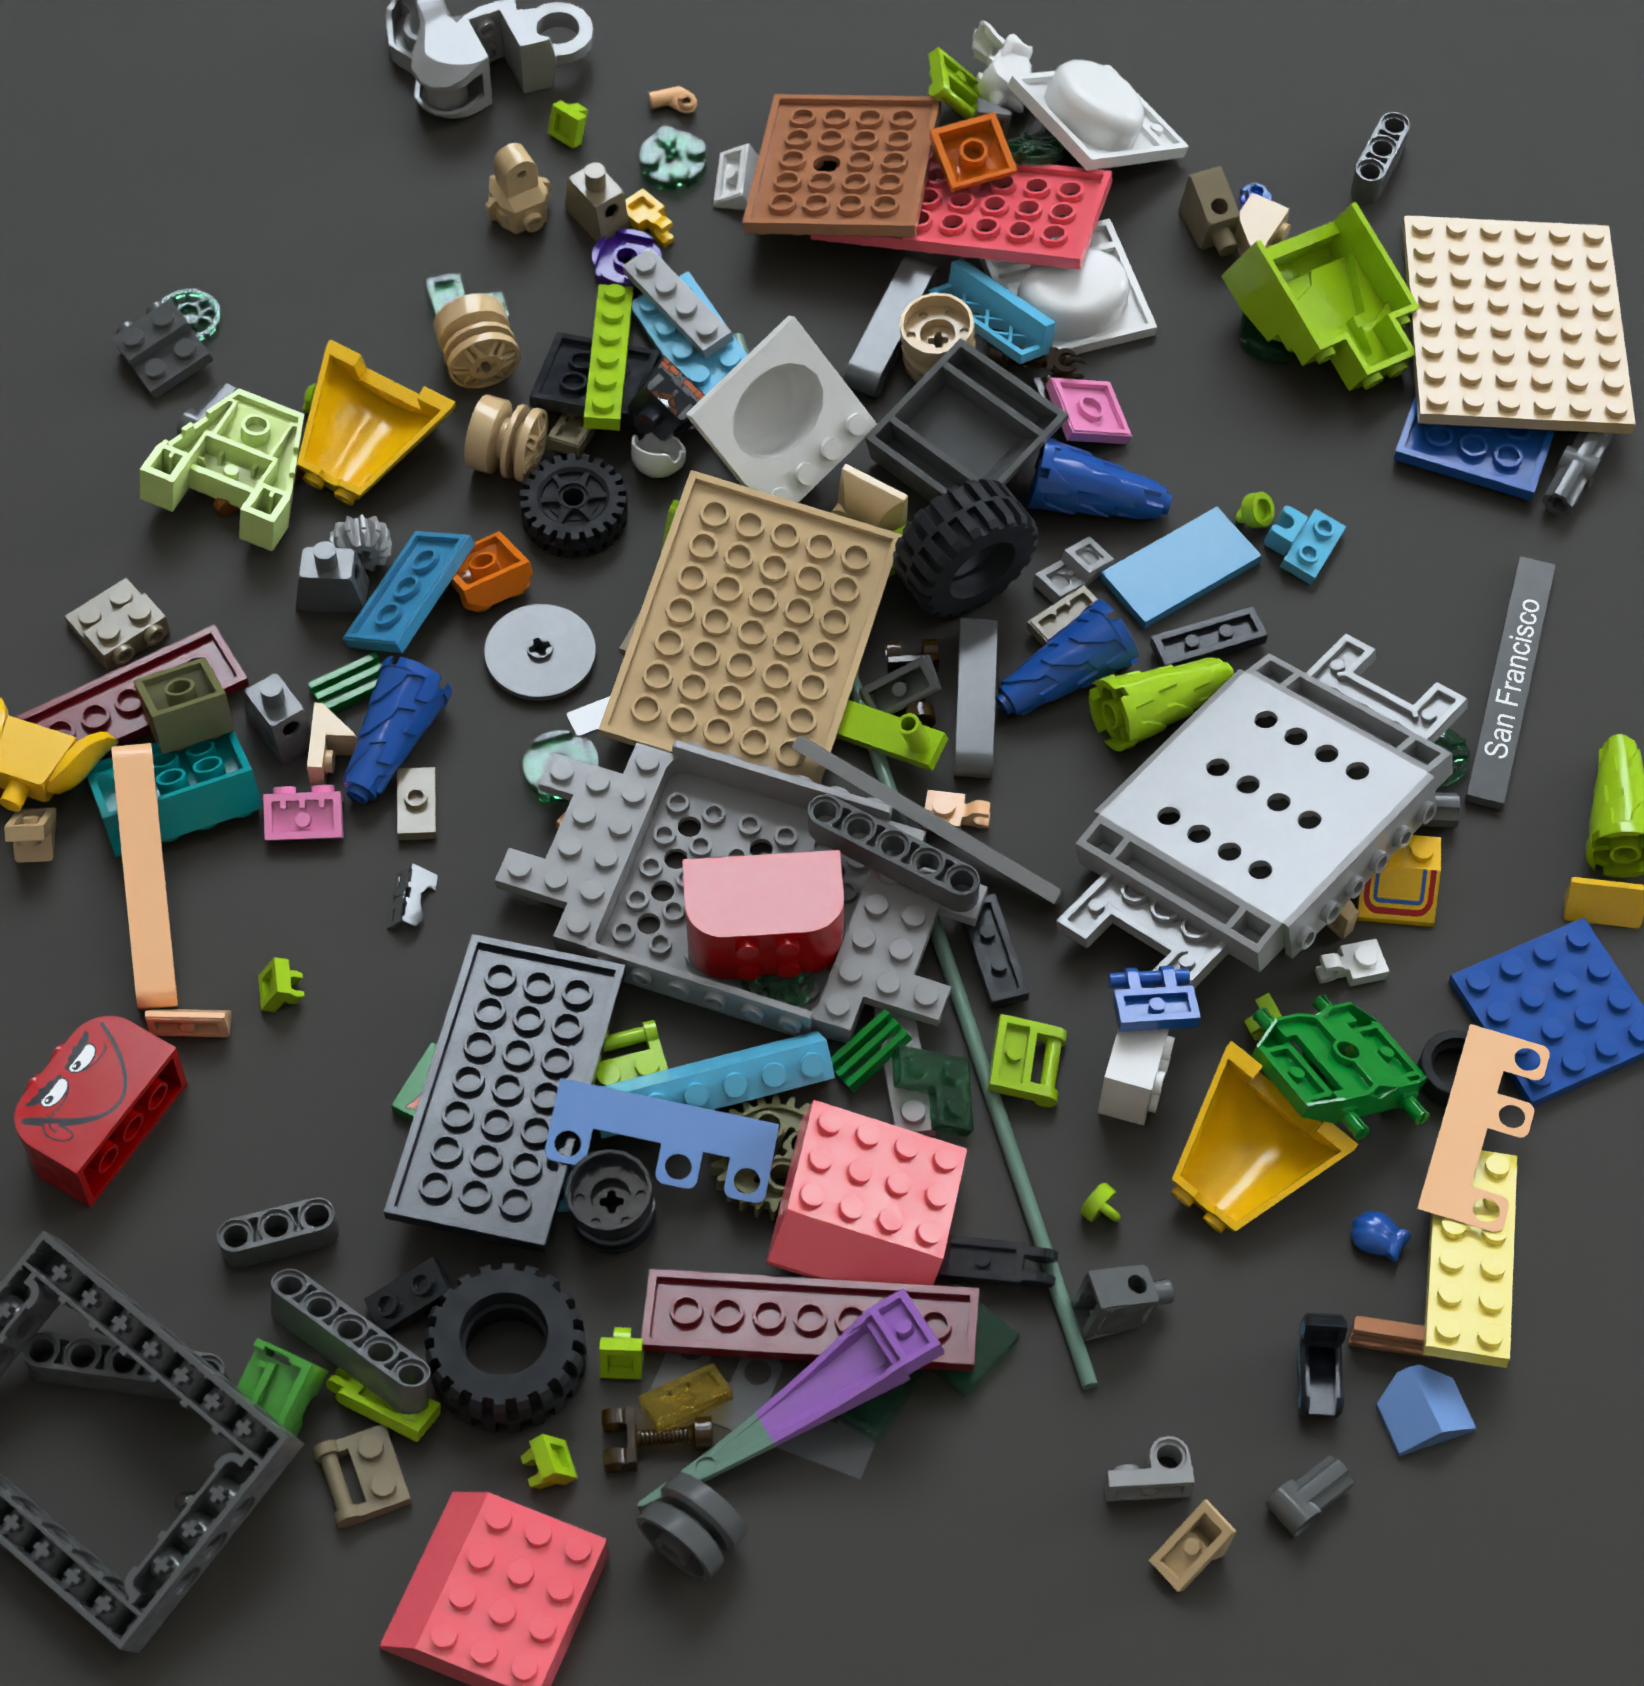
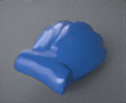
M1366 1211L1361 1216L1352 1220L1353 1230L1351 1231V1236L1354 1244L1365 1252L1386 1256L1394 1263L1398 1261L1402 1249L1412 1236L1408 1230L1399 1229L1391 1218L1379 1211Z

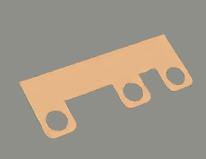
M1470 1024L1417 1209L1490 1232H1499L1503 1229L1509 1208L1508 1200L1504 1196L1475 1188L1471 1185L1487 1128L1519 1138L1528 1135L1534 1116L1533 1106L1528 1102L1497 1092L1503 1071L1532 1080L1542 1079L1545 1075L1550 1056L1549 1050L1545 1046ZM1524 1048L1532 1049L1539 1055L1540 1065L1532 1071L1523 1070L1517 1066L1515 1054ZM1514 1105L1524 1112L1525 1121L1520 1127L1510 1128L1500 1121L1499 1112L1504 1106ZM1480 1199L1494 1201L1500 1211L1498 1218L1492 1222L1479 1220L1473 1213L1475 1202Z

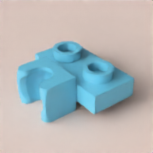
M1284 506L1275 522L1276 524L1272 525L1266 535L1264 544L1285 556L1280 565L1281 568L1311 585L1346 526L1316 508L1308 519V516L1291 506Z

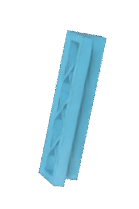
M964 259L952 261L949 283L928 290L927 294L935 292L948 293L962 299L969 306L972 313L981 315H973L975 333L1017 363L1022 364L1049 354L1053 343L1056 322ZM992 329L1003 330L1004 332L994 331ZM1015 345L1026 346L1027 348L1021 350Z

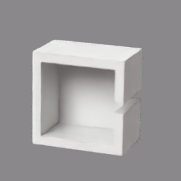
M1118 1029L1104 1077L1098 1113L1140 1125L1145 1124L1148 1111L1156 1113L1161 1088L1167 1074L1175 1041L1174 1037L1168 1036L1169 1029L1119 1032Z

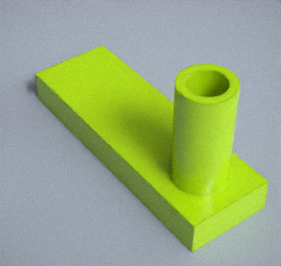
M848 700L836 737L837 739L933 771L948 741L945 732L922 725L915 714L907 713L898 717Z

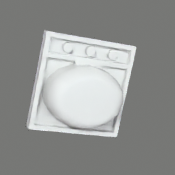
M1071 60L1058 66L1056 71L1013 75L1007 86L1087 171L1184 158L1189 148L1178 134L1110 65H1100L1086 60Z
M1110 218L1098 221L1081 270L980 259L987 276L1056 322L1052 347H1057L1059 350L1069 348L1076 354H1081L1156 335L1157 325ZM1015 345L1021 350L1027 348L1026 346Z
M788 316L685 414L742 486L794 502H799L877 425L815 342L793 316Z

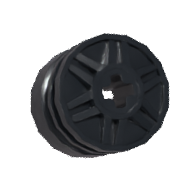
M605 1149L590 1153L577 1162L568 1176L565 1193L575 1232L584 1244L601 1253L619 1254L631 1251L646 1241L655 1226L657 1209L649 1172L640 1160L625 1151ZM611 1205H618L616 1213H608Z

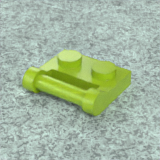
M937 47L928 54L930 63L929 74L932 79L928 89L929 95L937 101L942 100L964 119L973 118L977 97L981 98L976 88L978 83L976 77L941 48Z
M1000 1014L996 1025L987 1091L1032 1100L1035 1104L1042 1107L1056 1106L1059 1091L1055 1087L1061 1047L1066 1044L1067 1031L1058 1026ZM1036 1040L1042 1041L1046 1045L1040 1084L1030 1082Z
M654 1020L642 1022L641 1027L608 1035L603 1052L646 1042L648 1050L600 1061L594 1085L605 1086L668 1069Z

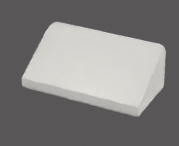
M749 143L720 153L713 202L716 208L746 209L759 157Z

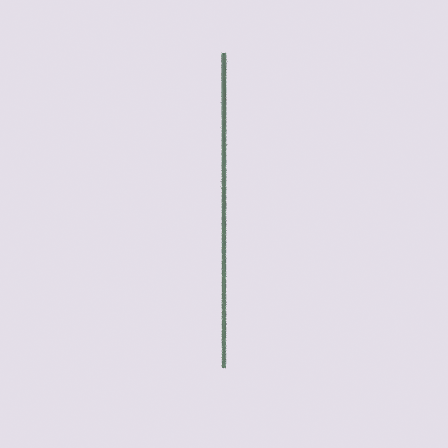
M733 334L748 355L749 351L743 334ZM857 673L850 698L851 701L867 706L859 691L862 688V684ZM868 749L878 781L897 791L886 755ZM892 808V821L909 826L907 817ZM938 915L930 937L946 984L951 986L950 996L1034 1246L1053 1249L1000 1093L987 1091L990 1062L940 915ZM1057 1261L1050 1264L1040 1263L1043 1272L1056 1277L1055 1286L1049 1288L1082 1389L1095 1388L1098 1386V1381Z

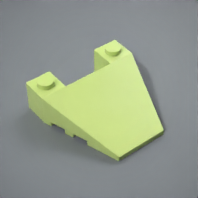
M240 388L208 409L206 416L195 424L188 423L181 428V434L171 441L165 439L154 448L140 468V499L172 512L189 488L216 499L228 500L229 504L241 508L239 538L273 551L289 526L305 414Z

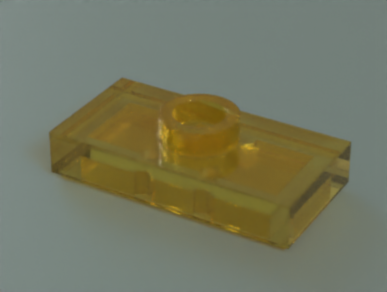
M711 1363L638 1396L641 1409L656 1431L660 1433L733 1400L732 1389L721 1373Z

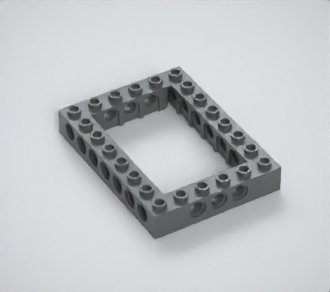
M42 1231L0 1283V1378L60 1303L88 1319L90 1321L88 1326L91 1329L107 1336L121 1347L118 1352L123 1356L138 1362L151 1373L149 1376L151 1380L167 1387L182 1399L180 1404L183 1407L206 1419L213 1425L210 1430L216 1435L230 1440L244 1452L243 1455L227 1453L216 1461L213 1465L215 1471L195 1496L189 1495L185 1501L188 1505L167 1531L162 1530L158 1534L157 1538L160 1540L139 1566L134 1565L131 1568L125 1581L0 1472V1543L120 1650L140 1653L304 1446V1443L64 1241Z

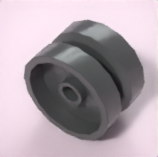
M679 1471L674 1473L661 1488L663 1502H650L636 1519L637 1526L648 1542L668 1561L690 1576L702 1581L711 1580L723 1565L721 1550L728 1552L735 1550L747 1535V1526L737 1511L721 1495L699 1479Z

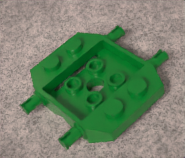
M1320 995L1312 1003V1006L1318 1011L1315 1015L1296 1013L1274 1019L1265 1007L1258 1009L1253 1014V1020L1257 1022L1265 1034L1256 1045L1251 1057L1263 1066L1261 1070L1302 1118L1344 1124L1356 1140L1363 1139L1370 1131L1369 1127L1359 1118L1362 1116L1400 1108L1410 1116L1416 1125L1423 1124L1429 1118V1112L1416 1100L1427 1077L1374 1017L1353 1003L1346 1002L1333 1005L1326 995ZM1294 1040L1302 1049V1056L1289 1041ZM1309 1064L1315 1065L1326 1077L1325 1083Z

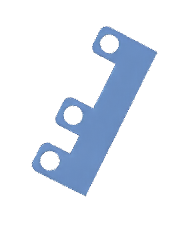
M560 1078L545 1146V1155L552 1161L576 1165L577 1162L588 1154L593 1129L661 1143L655 1172L656 1179L662 1184L685 1189L692 1188L697 1183L703 1152L729 1157L724 1185L725 1194L733 1199L760 1203L765 1199L779 1124ZM563 1131H572L581 1140V1148L573 1156H563L555 1148V1139ZM681 1154L690 1160L692 1168L686 1178L677 1180L667 1174L665 1163L670 1156ZM741 1169H752L758 1174L760 1185L755 1192L744 1194L736 1189L734 1176Z

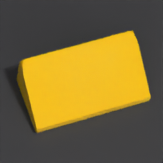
M1571 877L1564 895L1563 917L1566 921L1572 922L1584 917L1590 924L1638 929L1644 917V885Z

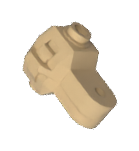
M520 143L508 144L502 147L494 157L495 175L489 177V201L486 203L487 216L490 220L498 221L503 228L515 234L525 230L535 232L543 226L544 222H547L548 197L551 195L550 182L547 178L538 176L537 166L523 145Z

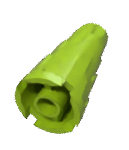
M1204 658L1175 667L1168 665L1145 672L1138 670L1118 676L1113 674L1100 678L1092 683L1097 687L1089 689V706L1093 722L1098 733L1108 731L1111 738L1103 741L1111 749L1123 751L1132 748L1135 744L1166 730L1168 725L1194 714V710L1200 708L1234 675V671L1229 663L1223 662L1219 658Z
M1623 734L1609 737L1599 749L1597 779L1594 786L1593 803L1589 819L1588 840L1585 846L1586 859L1593 870H1595V866L1598 864L1603 867V875L1619 878L1644 875V768L1641 751L1637 749V744L1633 739Z

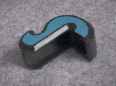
M1308 1312L1302 1317L1297 1344V1372L1299 1377V1394L1297 1399L1298 1410L1303 1416L1338 1418L1342 1414L1344 1405L1342 1343L1345 1341L1348 1327L1346 1319L1341 1314Z

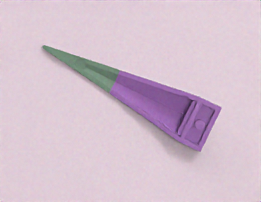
M902 1288L869 1307L780 1392L680 1472L690 1474L700 1481L706 1482L909 1381V1374L945 1354L943 1347L905 1289ZM665 1483L639 1501L637 1507L640 1512H643L650 1502H663L661 1488Z

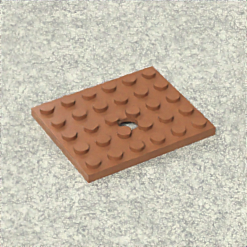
M774 94L742 221L744 233L761 235L916 237L933 153L929 133L931 129L938 128L941 101H937L931 96ZM824 161L837 162L838 168L834 171H817V169L823 166Z

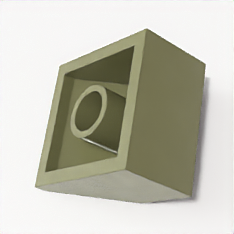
M206 657L133 680L152 735L162 754L184 750L187 746L205 740H214L226 733L235 731L226 693Z

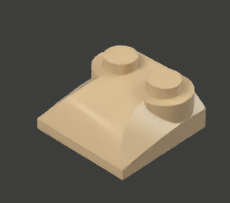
M848 464L843 466L837 505L831 513L889 531H894L907 524L908 495Z

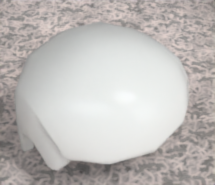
M652 432L646 434L641 440H638V436L634 434L631 443L632 462L642 474L648 477H667L683 467L686 461V448L676 437H672L664 442L659 440Z

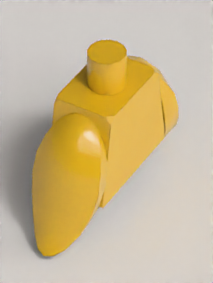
M0 698V788L5 789L0 798V804L8 810L19 812L27 797L47 802L54 794H61L71 790L89 775L104 755L112 749L111 747H115L119 741L108 732L90 734L77 741L74 736L9 716L8 709L3 699Z

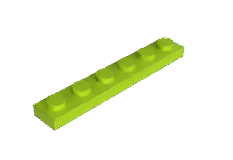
M599 284L584 411V428L620 431L632 314L633 286H621L619 284Z

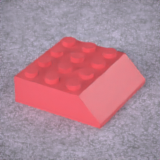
M813 1100L801 1118L766 1264L816 1279L933 1285L944 1258L967 1149Z
M452 1492L379 1647L389 1653L471 1686H551L608 1560L607 1539L489 1492Z

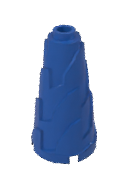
M1049 438L1039 450L1034 467L1036 469L1035 475L1031 479L1027 508L1070 515L1083 513L1107 518L1113 515L1133 519H1159L1161 514L1167 516L1169 512L1172 494L1167 493V487L1160 485L1150 478L1124 470L1125 468L1121 465L1094 457L1088 451Z
M1101 599L1089 604L1078 617L1048 639L1047 644L1029 657L1019 669L1001 682L1002 686L998 688L999 694L995 696V700L1005 715L1012 713L1014 716L1019 714L1024 716L1047 702L1058 700L1081 687L1084 689L1092 685L1094 681L1109 676L1122 668H1129L1139 660L1136 658L1139 656L1138 649L1121 618L1114 621L1106 616L1114 611L1113 608Z
M390 656L384 660L377 672L379 677L370 697L368 711L359 733L358 742L343 777V784L347 789L346 795L355 802L366 804L368 800L373 801L379 793H383L398 767L403 764L412 748L423 736L441 709H445L452 695L449 683H447L444 689L438 686L442 676L414 660L399 657L396 665H393V656Z

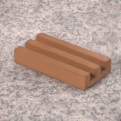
M1364 1316L1354 1317L1349 1330L1348 1346L1426 1358L1431 1357L1423 1355L1424 1326Z

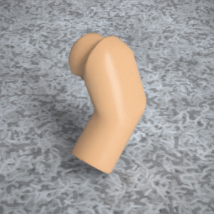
M680 86L648 92L651 109L669 106L681 113H691L697 106L695 95Z

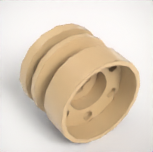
M936 292L922 295L910 302L901 315L900 336L903 363L906 372L915 382H918L960 338L974 348L976 346L974 339L975 325L971 309L962 299L956 296Z
M488 294L461 296L447 303L436 314L433 321L434 333L440 350L443 352L449 376L457 385L465 388L492 386L508 378L516 370L521 360L520 349L515 341L514 333L510 330V322L504 306L496 297Z
M491 395L482 396L474 409L467 430L464 448L465 465L470 469L488 474L495 472L500 465V472L503 478L510 479L514 476L518 482L523 483L525 478H529V472L534 467L538 468L543 456L548 431L547 412L540 408L531 410L525 404L518 405L513 412L512 404L509 400Z

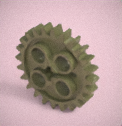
M775 1094L772 1104H766L764 1098L760 1097L757 1099V1106L752 1107L747 1101L742 1102L741 1114L732 1108L729 1110V1114L779 1124L765 1199L760 1203L740 1200L739 1211L742 1212L751 1205L754 1206L755 1218H758L764 1209L769 1210L771 1220H775L785 1186H779L773 1180L777 1178L787 1179L801 1118L809 1108V1103L797 1109L795 1108V1097L791 1096L787 1104L784 1105L780 1103L778 1094ZM788 1131H794L783 1144L782 1156L778 1155L777 1153L782 1145L783 1138ZM709 1153V1160L713 1161L710 1174L719 1176L716 1180L717 1190L724 1189L730 1158ZM741 1169L734 1176V1185L739 1192L751 1194L759 1188L760 1183H755L759 1176L752 1169ZM726 1195L727 1202L734 1200Z

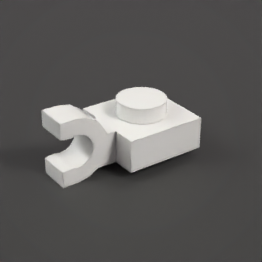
M1377 939L1342 945L1339 947L1337 954L1321 955L1319 959L1321 966L1315 968L1320 984L1346 977L1350 987L1385 980L1390 972Z

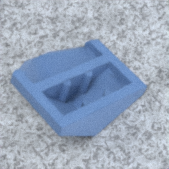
M1422 1365L1411 1366L1397 1372L1375 1406L1398 1457L1476 1430V1426L1454 1379Z

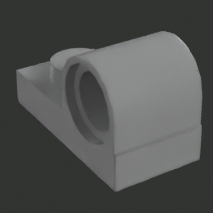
M1161 1437L1153 1443L1150 1449L1146 1469H1139L1137 1465L1125 1464L1115 1467L1114 1470H1108L1104 1484L1106 1501L1190 1497L1194 1486V1474L1188 1446L1177 1437ZM1170 1457L1177 1462L1178 1466L1172 1469L1165 1468L1158 1462V1459Z

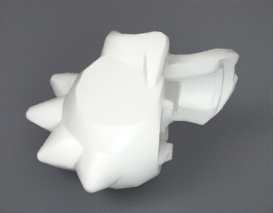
M980 21V26L978 29H975L973 34L972 50L974 58L984 62L987 68L983 73L979 72L976 76L978 81L976 85L980 97L1002 108L1006 107L1012 111L1022 113L1024 111V104L1007 86L1013 75L1032 73V64L1029 63L1033 47L1024 44L1015 34H1009L1005 40L988 22Z

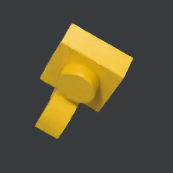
M643 188L626 199L631 227L638 231H644L648 228L656 242L663 248L674 242V236L667 231L673 227V223L665 217V206Z

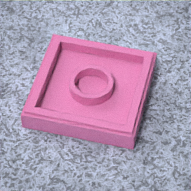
M1051 377L1045 386L1051 402L1069 415V418L1061 426L1067 441L1127 444L1132 438L1110 382Z

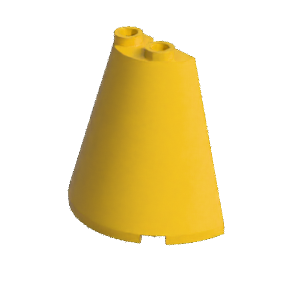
M330 339L326 345L297 461L299 468L305 472L302 479L310 486L319 490L325 486L335 492L334 496L345 504L353 505L355 500L360 499L452 414L456 407L455 401L423 386L418 394L368 369L361 354Z
M1233 1041L1225 1048L1171 1179L1175 1185L1171 1194L1189 1208L1194 1203L1206 1213L1202 1219L1220 1234L1226 1228L1236 1232L1347 1156L1359 1145L1333 1123L1302 1118L1277 1087L1259 1072L1263 1066Z

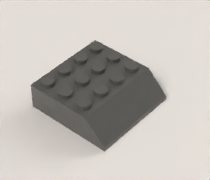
M960 338L865 436L870 458L930 502L936 496H942L947 493V489L955 485L960 487L969 480L990 479L1006 485L1065 423L1069 415Z

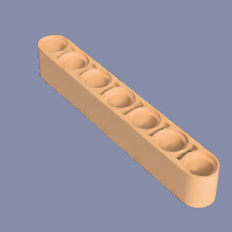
M151 743L111 747L137 1009L147 1010L178 1006Z

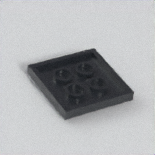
M561 332L556 333L529 396V407L584 418L593 338ZM628 345L620 425L634 426L635 416L629 411L627 405L643 379L659 362L660 350Z

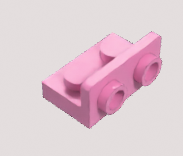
M334 785L311 786V792L296 793V787L293 786L273 787V794H263L265 841L343 838L342 802H344V794L341 791H335Z

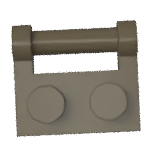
M380 1424L338 1440L323 1441L313 1447L312 1451L317 1463L322 1464L337 1509L334 1512V1517L339 1528L350 1527L412 1505L386 1426ZM347 1455L351 1456L366 1501L358 1505L352 1502L338 1460Z

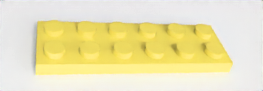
M1481 1150L1471 1185L1472 1187L1504 1196L1508 1200L1509 1208L1504 1227L1501 1231L1490 1232L1431 1213L1423 1355L1507 1368L1511 1343L1517 1156ZM1480 1199L1473 1206L1474 1215L1483 1222L1495 1221L1499 1216L1498 1205L1490 1199Z

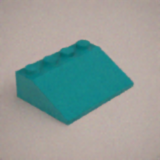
M234 731L214 740H205L187 746L184 750L162 754L157 743L151 744L161 842L174 841L181 835L196 830H208L216 826L217 823L232 818H244L251 815L254 811L264 808L253 770ZM111 757L99 761L87 776V780L115 857L122 855L113 761Z

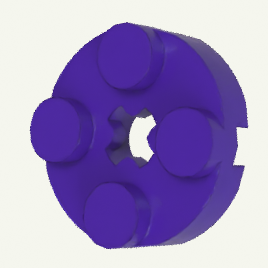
M622 229L615 231V236L605 239L604 236L599 239L592 252V265L597 283L602 285L619 284L621 286H633V292L641 294L642 292L624 275L622 267L624 264L619 262V260L624 261L626 257L633 259L650 247L661 258V251L659 247L657 248L653 244V238L642 231Z

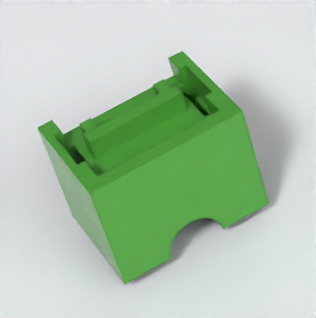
M257 1338L254 1343L256 1349L237 1387L297 1437L303 1425L302 1419L305 1409L311 1399L318 1394L329 1371L281 1347ZM274 1354L289 1360L291 1365H286L274 1359Z

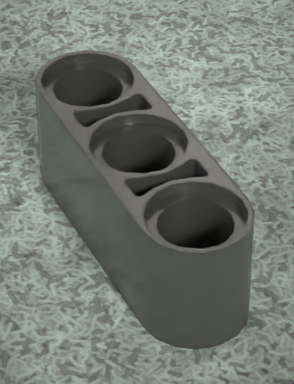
M1388 112L1381 117L1355 167L1350 192L1356 201L1369 204L1380 198L1405 149L1410 121L1404 114Z
M316 1197L231 1218L219 1226L217 1242L225 1263L234 1268H245L331 1245L339 1234V1226L332 1203L327 1199ZM315 1219H327V1222L320 1227L310 1226V1223ZM283 1228L287 1230L280 1237L269 1236L276 1229ZM236 1239L247 1240L240 1247H229V1244Z

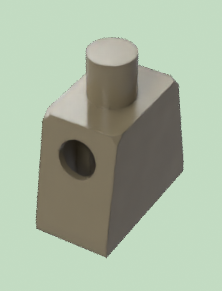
M597 162L590 163L567 179L565 209L596 242L604 236L605 239L615 236V231L630 229L625 194L618 184L605 172V167Z
M1218 166L1190 174L1178 209L1180 215L1199 248L1207 249L1215 246L1220 256L1232 254L1238 249L1234 234L1240 220V212L1222 167Z

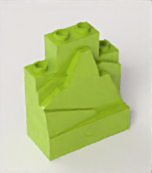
M1356 202L1350 204L1333 222L1265 248L1261 240L1255 241L1221 276L1241 310L1268 342L1270 340L1283 342L1288 351L1295 353L1302 366L1317 361L1320 365L1331 360L1349 391L1361 386L1365 390L1370 389L1380 383L1386 375L1390 379L1399 376L1409 368L1406 363L1415 355L1414 347L1403 329L1412 322L1409 317L1420 306Z

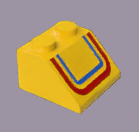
M1413 835L1405 848H1399L1389 858L1384 870L1379 874L1375 873L1365 883L1360 895L1356 897V909L1359 911L1356 921L1433 927L1441 875V837Z

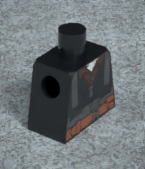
M664 356L643 379L627 406L629 411L635 416L634 425L639 432L643 434L652 432L659 440L665 442L693 426L685 414L705 394Z

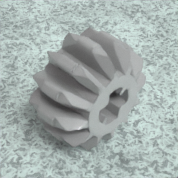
M363 514L354 519L347 516L345 522H336L334 530L330 532L329 542L333 543L335 548L356 551L364 569L374 571L375 565H386V558L391 555L392 541L386 523L379 522L376 516L368 519L364 518Z

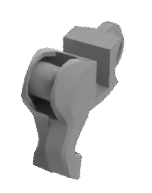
M392 0L386 8V25L391 58L393 62L412 73L415 77V101L424 110L433 115L451 119L469 117L493 104L489 62L504 57L523 93L553 87L557 65L573 63L583 58L592 48L594 39L591 18L583 9L569 3L553 2L542 4L538 8L517 10L515 0L495 1L455 17L450 16L444 0ZM553 27H566L575 31L577 35L567 43L553 44L550 37L541 34Z

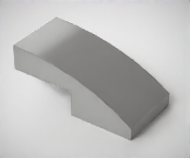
M1089 536L1065 549L1060 561L1037 572L1032 584L1055 604L1083 585L1087 587L1101 575L1102 571L1113 564L1114 558Z

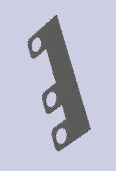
M666 1353L646 1398L695 1417L711 1416L713 1424L731 1431L771 1399L770 1397L782 1372V1363L778 1359L741 1357L729 1383L704 1373L712 1355H702L696 1360H688L679 1353ZM762 1360L770 1366L771 1377L766 1383L754 1385L747 1381L744 1371L747 1364L751 1361ZM880 1397L869 1400L878 1409V1417L870 1425L862 1426L857 1424L852 1419L850 1409L840 1414L837 1423L828 1420L776 1446V1448L861 1480L889 1412V1404Z

